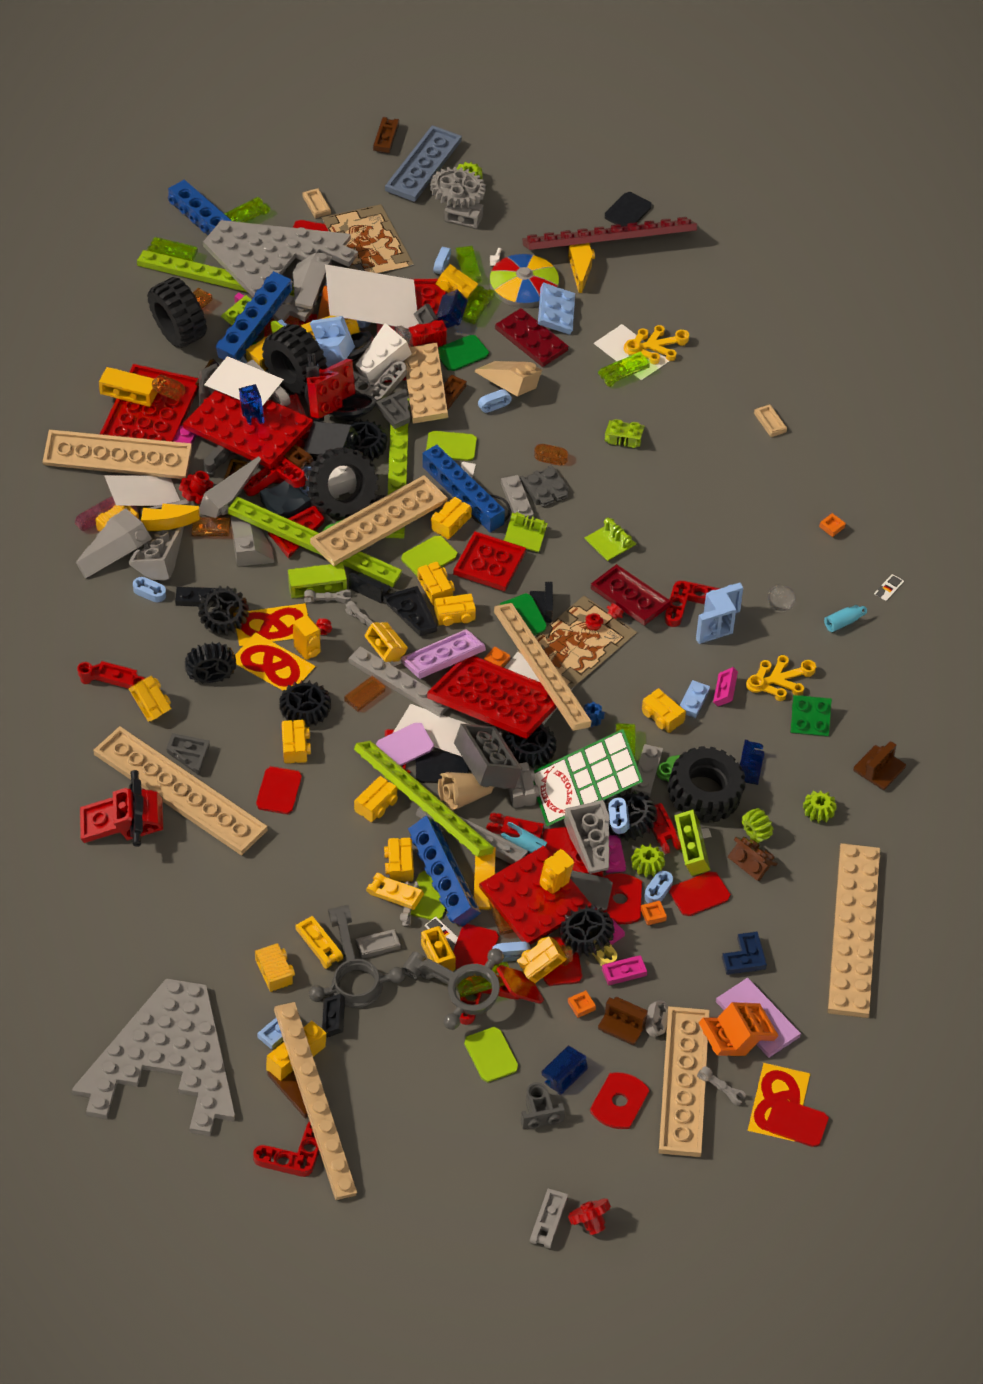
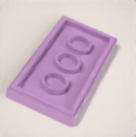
M465 629L401 657V661L405 667L421 679L481 653L486 649L479 639Z
M746 978L716 998V1003L723 1010L732 1002L761 1004L779 1035L774 1041H759L756 1044L768 1058L800 1038L801 1033L749 978Z

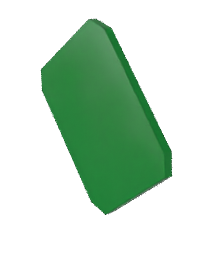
M468 335L438 348L440 361L448 371H456L485 359L489 355V351L476 335Z
M525 593L500 603V605L512 603L534 636L546 631L547 625L531 595Z

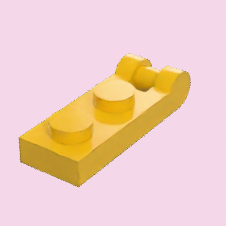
M380 873L375 874L373 883L369 884L366 888V891L372 896L415 910L424 895L421 889L386 878Z
M313 916L295 925L296 931L318 957L325 969L332 966L333 962H339L344 959L342 952ZM330 951L332 954L327 956L325 953Z

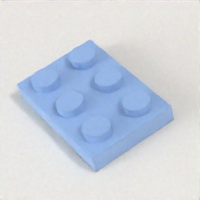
M543 283L540 289L538 324L570 335L573 331L575 293Z

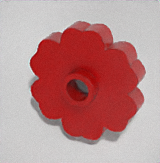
M197 471L193 475L189 474L187 478H182L179 490L182 492V497L186 498V500L201 504L204 493L213 488L214 483L210 481L208 473Z
M605 1198L598 1201H588L570 1212L568 1218L573 1225L583 1223L585 1230L590 1235H594L606 1229L604 1225L606 1222L602 1214L609 1211L611 1205L609 1200Z

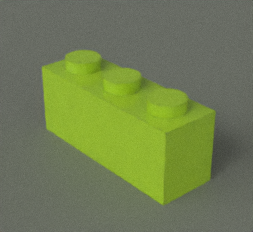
M344 564L289 569L288 584L291 599L305 597L304 592L306 590H313L315 593H337L347 590Z
M694 810L674 815L685 866L691 876L710 871L700 821Z

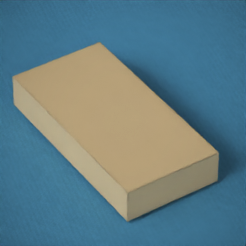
M318 188L302 192L303 198L315 219L331 214V209Z
M770 404L754 409L755 416L770 437L787 432V427Z

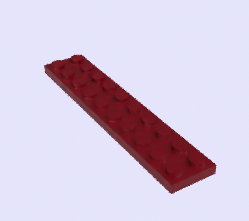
M678 217L675 221L661 219V222L658 223L644 221V224L638 225V223H628L624 227L617 224L611 225V228L606 229L603 226H599L589 231L587 228L577 229V232L571 233L570 230L561 231V234L555 235L554 232L544 233V236L538 237L537 234L527 235V238L522 239L523 245L527 249L534 250L697 230V223L687 219V217Z

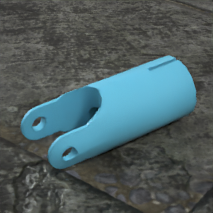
M854 605L841 609L824 618L825 626L830 632L839 630L865 615L867 608Z
M508 822L507 825L516 830L520 837L514 838L501 833L503 838L527 850L529 853L547 845L545 840L511 822Z

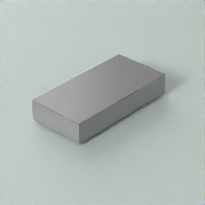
M395 929L356 939V945L362 959L401 949Z

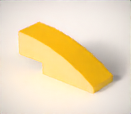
M162 503V509L143 508L141 522L147 531L180 528L199 521L200 509L199 506Z
M494 847L492 854L480 857L475 856L474 899L480 910H494L493 904L479 888V884L495 874L496 847Z

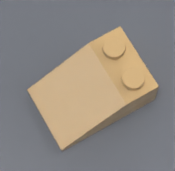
M494 361L475 370V373L515 396H520L536 389L542 372L532 362Z

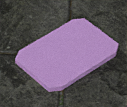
M413 723L378 740L375 744L399 766L431 752L434 747L422 723Z

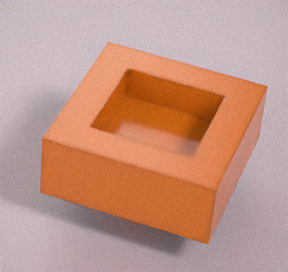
M831 513L820 522L819 527L834 537L845 528L846 523Z
M494 647L484 660L504 667L509 662L510 655Z
M661 901L641 905V912L647 926L666 921L667 916Z
M587 991L568 998V1004L577 1018L596 1010V1005Z

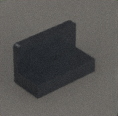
M351 572L349 574V589L374 601L382 603V596L389 594L391 591V586L358 572L355 574Z
M545 582V591H530V595L535 601L544 621L552 623L553 582Z

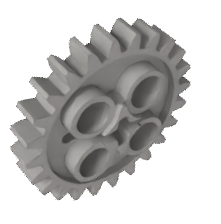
M447 167V171L441 169V172L437 171L436 175H433L430 191H432V195H436L435 199H441L440 203L447 202V206L453 204V208L456 205H459L460 208L463 205L469 208V204L475 206V202L480 203V200H483L485 184H483L484 180L480 179V175L475 176V172L469 173V169L463 171L462 167L459 170L454 167L451 170Z

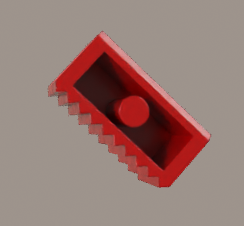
M435 320L430 323L409 327L408 338L411 347L437 343L439 347L447 344V329L443 320Z

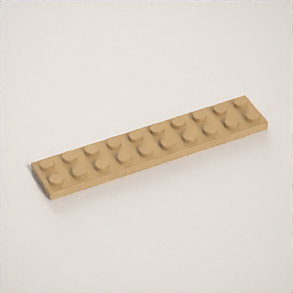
M120 726L93 750L95 756L130 780V772L132 770L139 771V779L143 789L157 791L162 797V802L241 856L268 831L267 825Z
M840 844L828 999L829 1014L869 1018L880 848Z

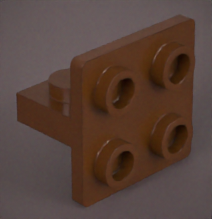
M890 741L886 746L879 747L874 745L854 766L853 771L882 790H885L906 768V764L894 757L896 744Z
M735 837L734 841L737 844L728 855V858L755 880L760 881L771 865L777 866L778 863L774 860L775 856L767 850L763 851L760 849V844L755 840H749L746 837Z
M609 997L606 1002L605 1015L599 1023L598 1029L635 1045L645 1028L648 1010L619 997L614 999Z

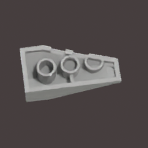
M314 253L297 264L293 271L295 306L313 309L327 282L325 264L332 265V256L324 253Z
M258 456L205 492L199 507L200 514L217 518L221 514H227L230 505L239 496L257 470L261 458Z
M123 509L107 521L105 527L96 535L97 537L91 545L85 549L76 561V564L84 578H87L139 548L152 538L144 524L130 511Z
M229 514L237 567L274 563L272 546L262 530Z
M184 526L156 532L154 534L155 538L152 541L146 542L142 550H136L133 553L129 565L150 580L166 581L170 579L175 568Z
M600 800L565 808V826L589 874L609 870V814L604 801Z

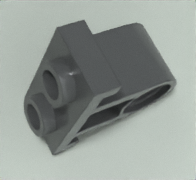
M539 1082L530 1084L526 1093V1105L529 1114H526V1111L521 1112L522 1128L535 1129L542 1125H555L564 1121L565 1110L563 1103L558 1104V1108L553 1109L546 1086Z

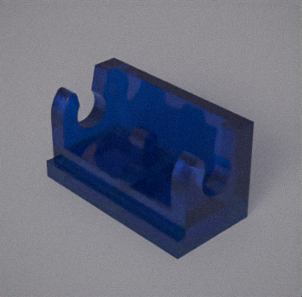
M458 289L443 295L436 314L438 321L446 320L449 322L445 324L446 328L460 325L468 302Z
M253 384L238 388L242 416H245L247 423L252 425L251 418H257L259 424L265 423L262 399L257 385Z
M745 739L740 761L741 771L745 774L746 783L758 785L764 751L754 748L763 749V745Z
M568 1045L541 1071L542 1076L547 1079L545 1084L559 1095H562L588 1069L586 1055Z

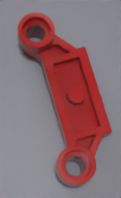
M104 661L94 666L89 662H82L77 666L78 676L83 684H89L92 680H98L129 689L145 679L142 676H138L137 670Z

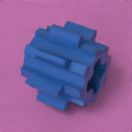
M595 702L585 704L584 711L591 720V727L601 725V719H604L605 714L602 711V706Z

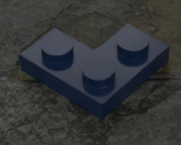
M758 931L738 934L737 940L740 951L722 954L726 975L765 970L767 966Z

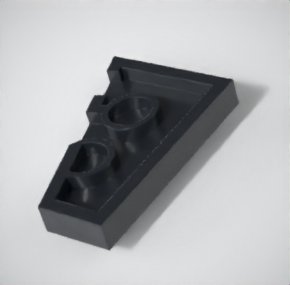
M418 586L382 596V600L419 636L437 632L435 620Z

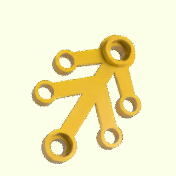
M657 325L647 342L641 343L642 340L648 338V330L641 328L638 330L635 339L628 340L624 344L623 349L628 355L639 354L649 358L651 364L659 363L660 355L658 353L666 355L667 360L674 361L676 359V351L662 346L675 343L683 346L689 341V333L686 330H678L674 337L657 340L665 332V328L662 325ZM644 349H651V350L656 351V352H658V353H655V352H654V353H651V352H649V351H647V350H644Z
M780 655L771 676L764 678L765 673L771 670V662L763 660L760 662L757 674L748 678L746 687L754 693L764 691L775 695V699L778 701H784L787 692L783 688L777 689L770 686V684L790 689L794 695L801 696L804 693V686L800 683L790 682L787 679L801 675L811 677L815 674L816 664L812 660H804L800 668L781 673L783 668L788 666L789 658L785 655Z

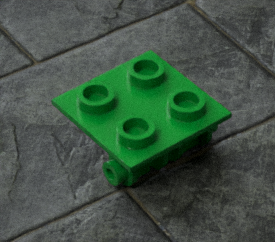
M793 695L790 733L829 736L832 698Z

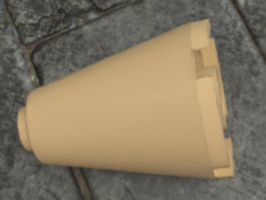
M445 772L441 773L442 779H438L440 801H444L446 806L452 811L491 794L494 789L492 786L483 787L479 785L472 773Z

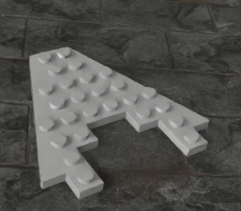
M221 220L203 241V247L252 297L262 287L266 277L270 276L273 271L282 275L295 258L303 261L314 253H324L332 256V260L349 267L358 256V251L346 246L351 240L350 234L309 230L302 227L290 228ZM288 295L272 318L275 321L282 319L285 322L291 315L305 322L313 313L314 307L313 309L295 306L294 297Z
M165 979L72 1088V1095L90 1098L86 1110L87 1116L107 1119L117 1084L138 1087L142 1069L181 1075L178 1088L179 1094L197 1096L189 1128L190 1133L211 1136L215 1118L235 1121L234 1108L207 986Z

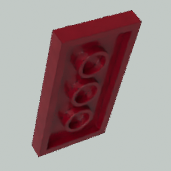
M522 308L495 324V329L541 367L546 366L568 351L569 346L546 327L539 325L538 321Z
M617 564L591 583V590L610 603L620 607L626 614L644 626L671 606L669 599Z

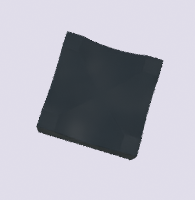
M286 481L276 487L260 491L261 502L269 511L287 519L311 507V499L308 495H305L300 488H295Z

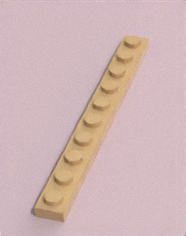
M509 603L495 606V615L571 729L575 731L591 727L590 718L514 605Z
M292 1002L275 1006L274 1012L335 1200L356 1196L357 1190L296 1004Z

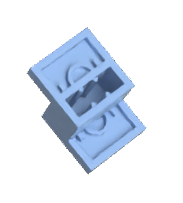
M344 317L312 320L310 326L320 349L322 348L324 352L323 355L326 357L327 367L348 359L347 357L355 348Z
M741 583L731 584L706 593L704 613L698 616L696 640L699 644L733 633L735 615L741 609L743 595Z

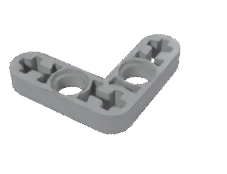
M402 361L393 362L375 384L353 371L355 393L371 396L380 394L379 397H374L376 401L388 397L406 376L407 368L405 363ZM385 380H392L391 385H383ZM362 384L368 385L365 390L358 389Z

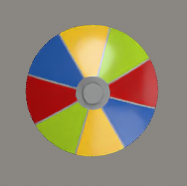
M530 254L508 256L496 263L490 273V288L493 294L503 303L519 308L539 306L540 289L543 283L555 287L559 286V275L555 267L547 260Z

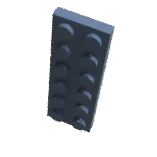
M432 125L385 185V191L415 202L431 182L433 175H436V172L441 169L460 144L462 136Z

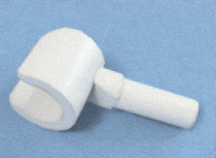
M498 248L495 255H490V266H495L499 262L501 248Z

